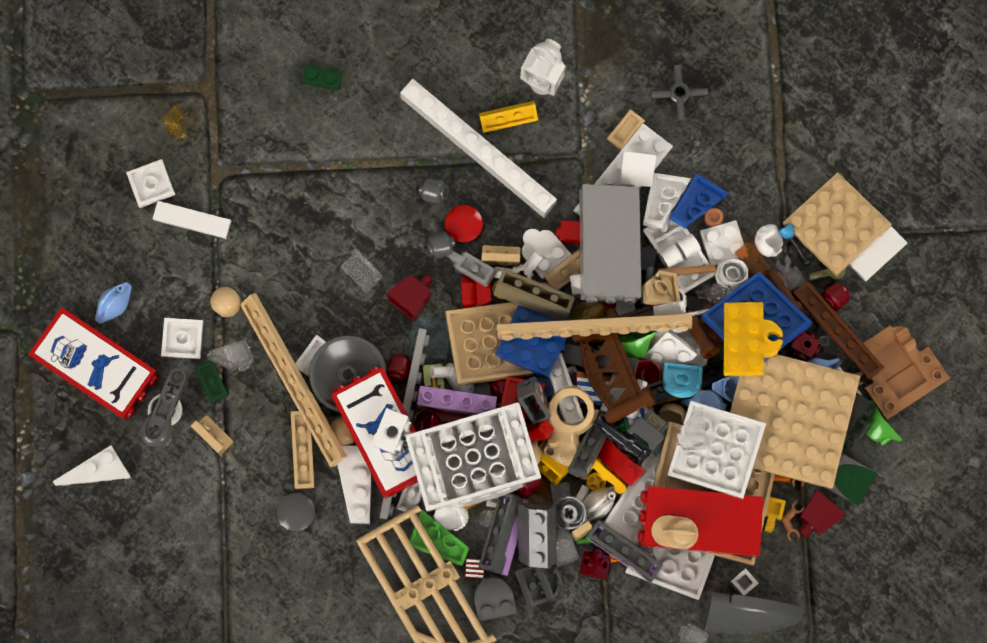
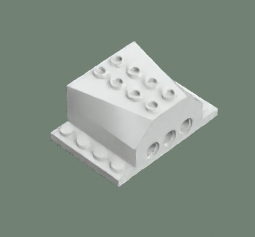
M519 402L405 435L427 512L445 506L447 509L480 503L522 488L524 483L541 479Z

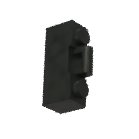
M857 392L842 449L843 454L851 450L855 438L862 441L871 427V424L866 422V420L870 419L875 413L874 408L876 405Z

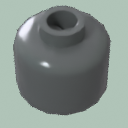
M427 178L419 187V194L422 195V199L425 202L440 204L448 197L449 188L444 180Z
M445 231L430 235L426 245L430 256L440 259L452 254V247L455 246L452 235L448 236Z

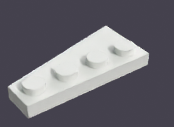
M341 445L347 457L338 464V470L350 524H370L371 472L357 446Z

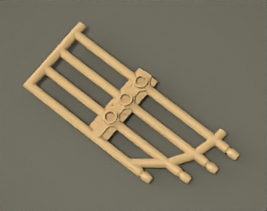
M418 504L355 540L414 643H454L445 642L424 606L422 600L430 595L435 599L459 643H493L497 641L493 634L487 636L455 581L460 578L451 561L445 564L417 515L421 511ZM408 518L413 522L439 567L430 573L427 572L400 525L401 522ZM391 528L395 530L422 577L413 583L409 580L383 535L384 532ZM374 538H377L405 587L394 593L366 544ZM447 585L450 586L480 639L472 642L467 641L438 590ZM415 604L433 637L417 632L405 610Z

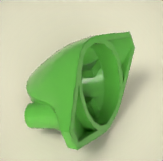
M649 331L647 333L636 332L618 336L627 357L638 360L644 358L648 352L650 340L656 335L657 331Z
M875 406L874 415L866 420V422L871 424L866 435L871 440L880 442L882 446L890 440L903 441L884 420Z

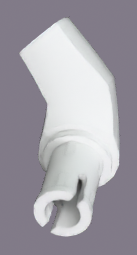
M448 363L446 366L430 367V377L446 378L454 390L473 393L474 384L457 385L453 363Z

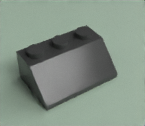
M518 503L519 561L529 567L549 568L556 564V505Z

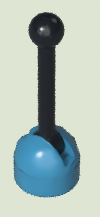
M791 223L779 229L778 233L783 239H790L802 257L803 264L806 266L810 265V259L806 258L793 238L795 230Z

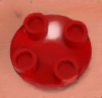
M460 205L450 210L447 214L445 229L449 236H453L455 242H470L481 234L483 221L480 213L475 208Z

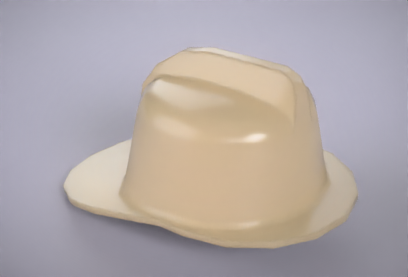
M667 515L658 518L653 523L652 536L661 546L688 549L697 542L698 529L696 524L688 518Z

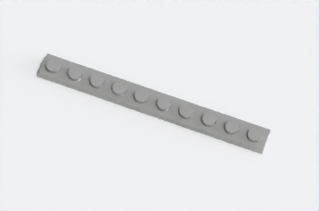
M421 328L418 331L403 403L411 422L414 415V410H411L412 402L416 403L418 396L415 387L416 384H420L422 376L419 368L420 365L424 366L426 354H423L424 346L428 347L430 335H426L427 330ZM397 494L387 499L383 498L380 519L388 520L389 516L392 517L394 505H391L392 498H396Z

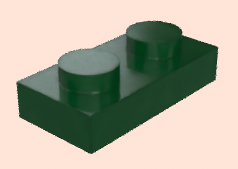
M305 64L301 83L338 91L343 73L342 71Z
M213 360L195 367L210 403L228 396Z

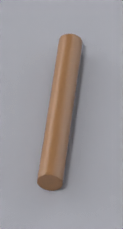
M715 265L657 269V272L661 270L676 273L677 275L716 272Z

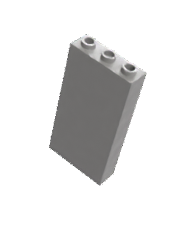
M582 184L579 191L581 300H586L587 302L602 300L606 303L624 301L626 304H634L641 297L639 187Z

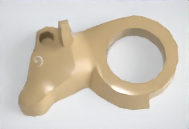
M578 386L563 387L552 396L549 403L551 414L549 422L554 430L542 447L544 455L568 467L580 446L579 436L593 426L599 409H594L593 400L589 394ZM566 396H579L587 405L586 417L577 424L565 423L558 416L557 405Z

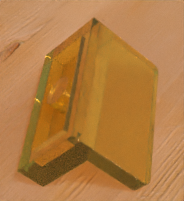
M176 103L162 121L166 129L182 141L186 134L178 121L184 114L180 105Z
M585 300L571 309L570 319H595L605 314L608 307L605 301L602 300L597 302H587Z

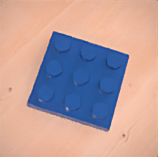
M518 305L510 324L556 320ZM552 336L547 339L533 337L528 340L522 338H513L509 341L502 340L495 356L548 379L567 337Z

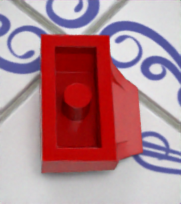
M461 275L463 309L486 306L491 302L490 283L485 287L470 277Z

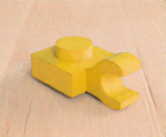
M769 498L764 531L772 533L775 520H782L785 500Z

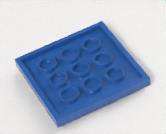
M760 271L702 314V319L724 340V303L763 302V319L776 323L782 330L783 337L776 335L768 337L770 341L783 340L780 349L812 325V321Z

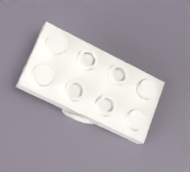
M669 218L663 228L648 226L642 231L651 246L654 247L653 249L657 250V255L665 268L710 265L703 255L696 238L689 233L687 228L684 229ZM715 272L677 275L678 287L686 294L714 277Z

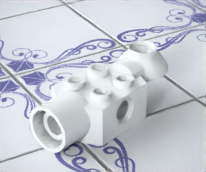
M546 39L545 42H541L531 49L521 67L520 79L528 83L535 93L554 96L565 76L566 66L562 62L561 46L551 39Z

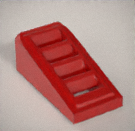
M548 420L535 425L531 423L526 426L531 442L549 439L554 430Z

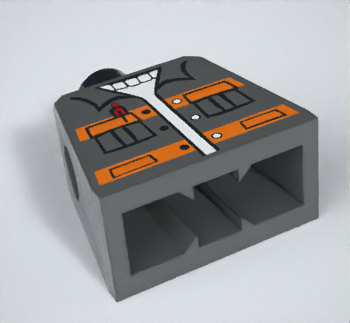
M531 377L518 383V400L532 424L535 425L551 418L546 394L536 377ZM538 403L539 408H534L535 404Z

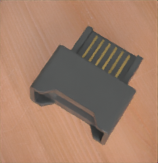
M650 409L643 419L638 416L626 431V435L628 437H636L647 446L648 452L653 454L664 440L665 436L663 433L670 424Z

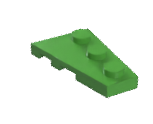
M421 509L419 519L442 559L463 566L469 547ZM414 527L409 540L413 548L431 554Z

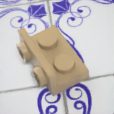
M484 245L482 247L481 261L487 265L518 267L520 265L521 249L520 247Z
M205 416L199 423L195 421L191 425L220 456L233 444V440L208 416Z

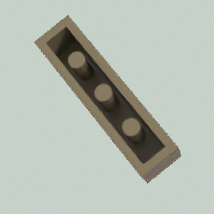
M505 268L501 273L493 294L557 321H566L575 299L571 295Z

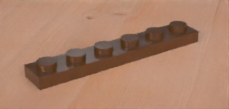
M808 281L793 292V296L801 302L807 312L868 381L884 369V366Z

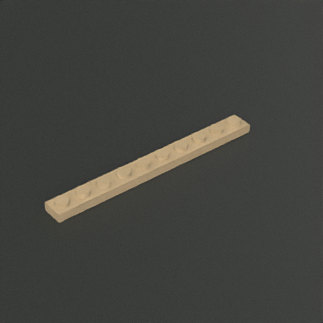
M250 294L240 306L329 466L334 467L345 459L347 455L257 294Z
M692 314L497 324L498 339L509 341L513 338L528 340L533 337L547 339L552 336L570 337L571 335L589 336L591 334L609 335L610 333L667 332L668 330L676 329L678 331H686L692 329Z

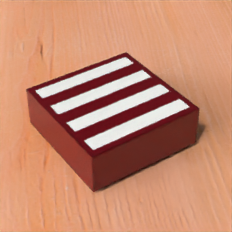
M466 558L464 578H484L485 570L478 567L480 559Z

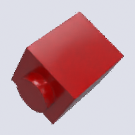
M561 220V226H557L556 237H560L561 243L580 244V221Z

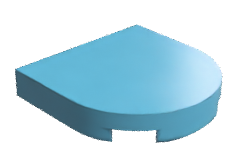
M664 362L662 381L664 389L669 394L679 398H687L697 394L701 388L703 366Z

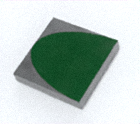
M842 454L833 489H825L858 507L876 472Z

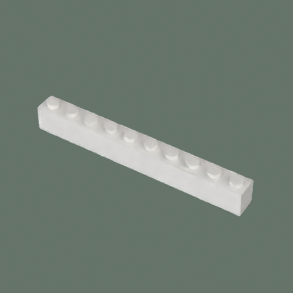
M414 79L400 92L403 101L543 218L556 205L557 199Z

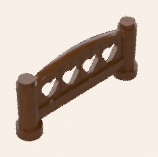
M776 270L769 272L766 275L767 279L803 312V305L795 299L781 275ZM727 291L718 296L701 310L710 309L732 291ZM702 314L692 316V329H689L699 345L702 357L709 359L720 351L718 343L724 340L702 319Z
M611 307L606 310L605 314L595 319L620 317L616 309ZM610 333L609 335L591 334L589 336L571 335L575 343H580L581 358L587 379L598 398L608 409L604 413L608 423H615L646 406L651 407L656 404V400L649 387L640 388L617 333ZM592 340H605L599 351L593 353V347L589 345ZM598 356H612L605 368L599 369V363L596 362V358ZM605 372H619L610 385H606V379L603 378V374ZM612 388H626L617 401L612 400L613 395L610 394Z

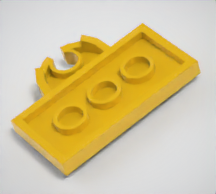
M763 302L724 303V376L764 375V358L777 355L782 347L783 340L770 341L768 339L771 335L783 337V333L776 323L763 319Z

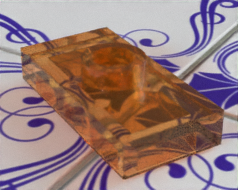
M748 241L735 251L738 258L746 264L751 276L760 271L766 277L772 271L752 241Z

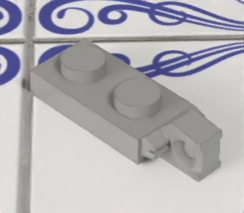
M453 251L451 255L447 256L454 262L453 266L456 270L485 287L489 285L497 273L494 268L467 252H462L459 255Z

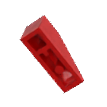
M608 437L606 438L598 457L630 486H636L647 471L641 465L635 463V460L628 454L623 453Z

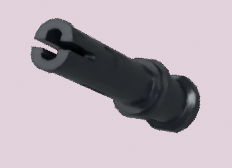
M601 415L593 423V426L619 445L623 453L626 452L634 458L635 463H638L647 452L646 448L643 449L634 442V438L626 437L602 418Z

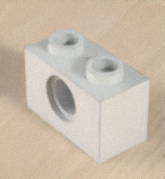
M386 408L372 445L396 455L397 451L400 452L403 447L404 441L402 438L404 433H408L411 427L410 418ZM392 427L398 429L395 437L388 436V430Z

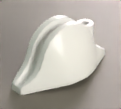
M614 485L594 490L585 497L583 503L587 509V517L584 523L601 520L611 512L617 496Z

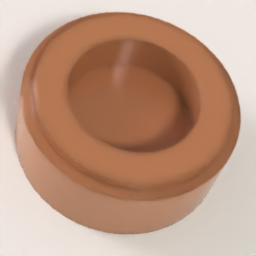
M711 208L704 215L706 225L709 227L721 225L723 221L722 211L718 208Z

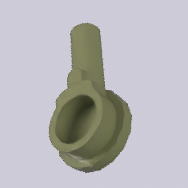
M827 268L808 274V278L810 281L827 276L833 279H840L845 275L846 269L837 277Z

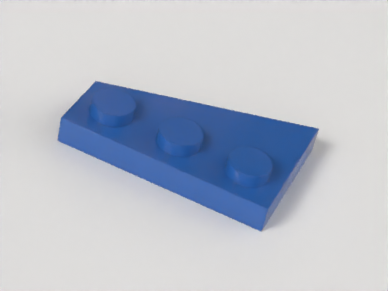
M696 174L669 219L686 229L723 200L729 193Z

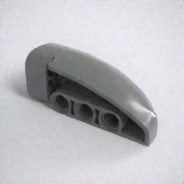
M711 592L707 597L703 631L722 635L770 633L799 624L803 620L805 608L762 598L737 594L730 597V594Z

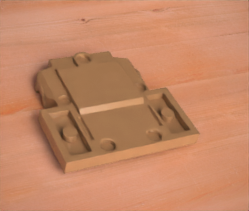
M890 325L863 343L884 366V369L871 379L872 384L864 390L870 399L873 400L886 421L950 379L929 347L921 352L918 351L916 340L910 335L906 327L898 326L892 328Z

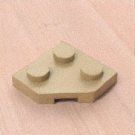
M660 270L642 286L644 304L657 306L680 301L677 274Z

